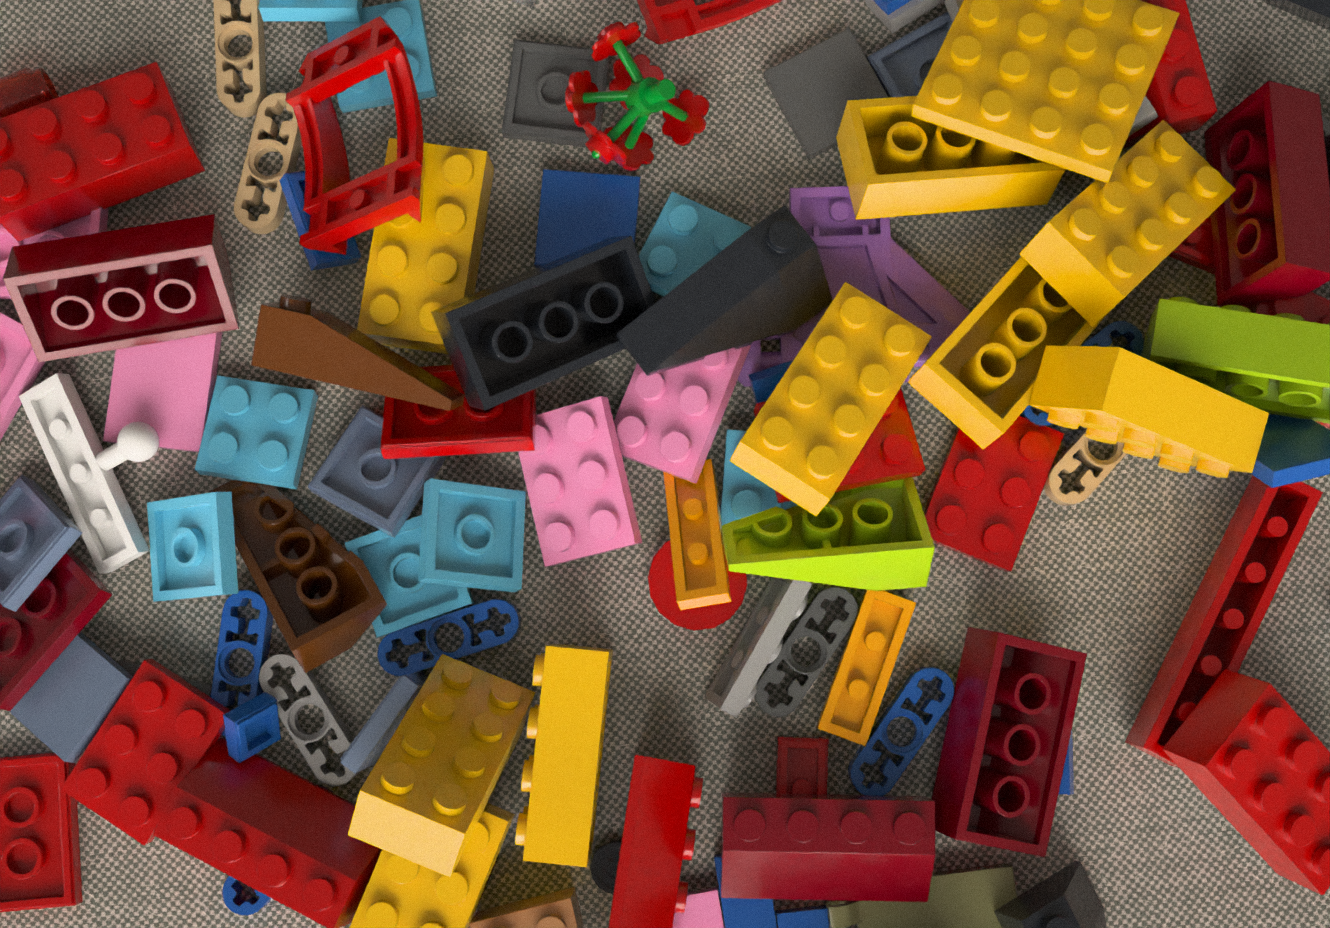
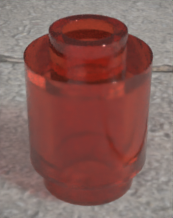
M26 67L0 78V118L59 97L53 82L42 67L35 70Z

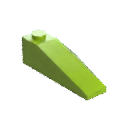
M913 477L835 492L817 517L799 505L786 510L775 506L724 524L721 527L728 571L874 591L927 587L935 548Z

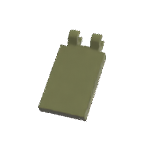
M1004 863L932 872L928 902L826 900L825 905L831 928L848 927L857 923L858 928H1002L994 911L1017 896L1013 866Z

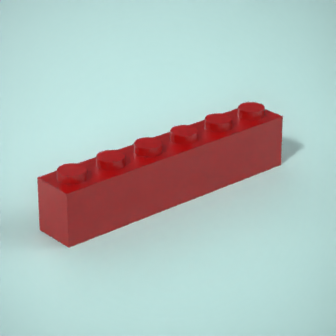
M1252 475L1125 743L1170 766L1179 768L1163 751V747L1225 669L1238 673L1323 492L1301 481L1271 488Z

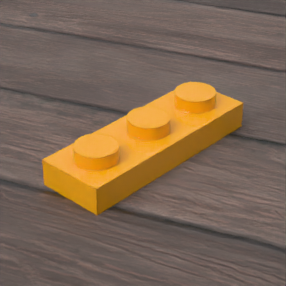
M712 459L705 460L697 483L663 472L676 599L680 610L731 602L726 555L721 533L722 523L716 475Z
M865 589L856 620L850 630L816 726L817 729L866 747L916 602L883 590Z

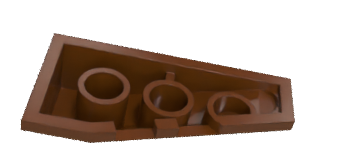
M281 295L280 301L265 303L260 306L251 362L252 366L448 411L463 405L465 394L329 312L312 309V300L293 295Z
M231 480L209 491L208 493L232 492L235 545L291 652L304 672L307 673L352 648L387 605L363 560L351 550H346L331 537L327 530L310 520L274 486Z

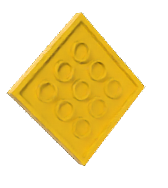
M964 0L913 103L911 116L1108 183L1175 27L1179 13L1140 0Z

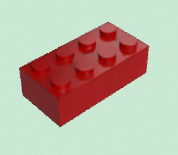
M157 61L0 118V224L18 242L88 216L92 211L99 208L104 210L205 172L174 91Z
M1225 669L1166 743L1163 751L1278 875L1323 896L1330 887V752L1271 683Z

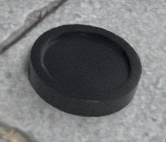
M621 841L605 843L598 848L591 861V875L595 884L603 891L611 894L614 893Z

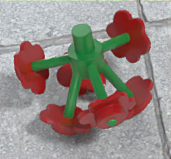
M615 22L605 27L598 34V41L592 46L593 53L591 54L595 62L618 54L619 58L612 67L615 78L609 83L610 91L598 92L596 84L591 82V74L588 70L572 72L565 92V102L568 111L573 114L577 127L584 128L585 135L589 138L585 144L591 151L593 158L599 159L605 164L614 160L626 170L636 171L642 164L648 165L654 159V154L651 151L653 140L647 133L642 132L651 114L662 110L663 117L666 119L662 126L663 134L672 137L673 141L679 146H685L692 141L694 134H700L704 131L706 127L704 116L708 113L710 105L706 97L702 95L695 96L692 91L687 89L680 93L678 99L673 98L676 92L675 86L671 80L664 79L662 70L658 66L650 65L649 58L644 54H637L632 59L626 46L634 43L641 36L638 23L632 22L624 26L622 22ZM620 102V105L628 111L614 127H608L602 132L589 123L593 122L596 118L595 106L597 103ZM636 119L634 125L631 126L630 124Z

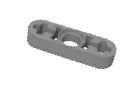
M291 653L278 654L266 660L259 673L261 688L264 692L277 699L278 716L315 776L322 783L330 786H339L355 778L359 772L353 773L345 766L346 773L344 775L339 769L330 772L326 763L332 757L327 747L323 745L315 751L312 746V742L327 737L333 730L337 738L328 741L336 754L346 751L354 740L313 672L310 670L305 673L295 656ZM280 664L283 668L293 667L296 674L291 677V683L298 693L308 688L311 695L296 700L288 707L285 700L295 696L289 686H277L274 679L280 674L277 666ZM307 704L318 706L324 714L323 727L317 733L305 732L299 725V712Z

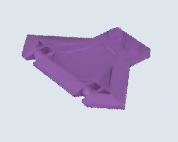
M848 186L790 188L789 211L817 245L832 299L834 300L843 284L847 282L931 335L932 338L914 367H921L970 312L891 238L890 217L855 219ZM828 307L792 333L761 339L779 340L780 351L761 352L760 340L754 341L751 344L738 381L744 387H751L748 374L794 360ZM909 375L907 376L904 382L909 381Z

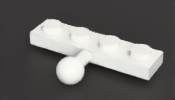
M56 373L19 396L20 401L77 527L82 532V538L98 573L113 572L149 552L150 550L112 468L126 460L142 462L153 457L159 447V436L156 430L144 422L129 423L119 432L117 443L104 450L69 374Z

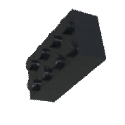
M621 236L607 238L431 311L469 406L485 411L626 349L617 338V333L656 302L632 237Z

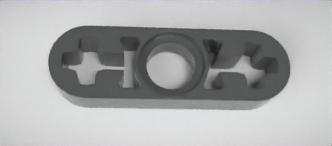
M838 587L826 588L814 596L783 642L782 649L777 658L768 664L758 679L755 699L765 713L771 716L782 717L792 713L798 707L855 622L858 612L857 603L854 597L845 589ZM837 597H840L844 601L841 609L846 613V617L843 621L833 619L829 623L825 631L834 633V637L828 643L823 635L815 630L805 628V625L810 618L816 625H819L826 614L825 609L821 607L822 601L824 599L834 601ZM805 636L813 638L820 648L818 660L810 666L798 665L791 654L794 642ZM783 659L792 670L806 675V678L801 685L795 678H792L786 687V692L791 696L789 702L784 704L778 701L772 707L766 703L770 695L764 688L768 682L776 685L779 684L785 676L786 672L777 670V666Z

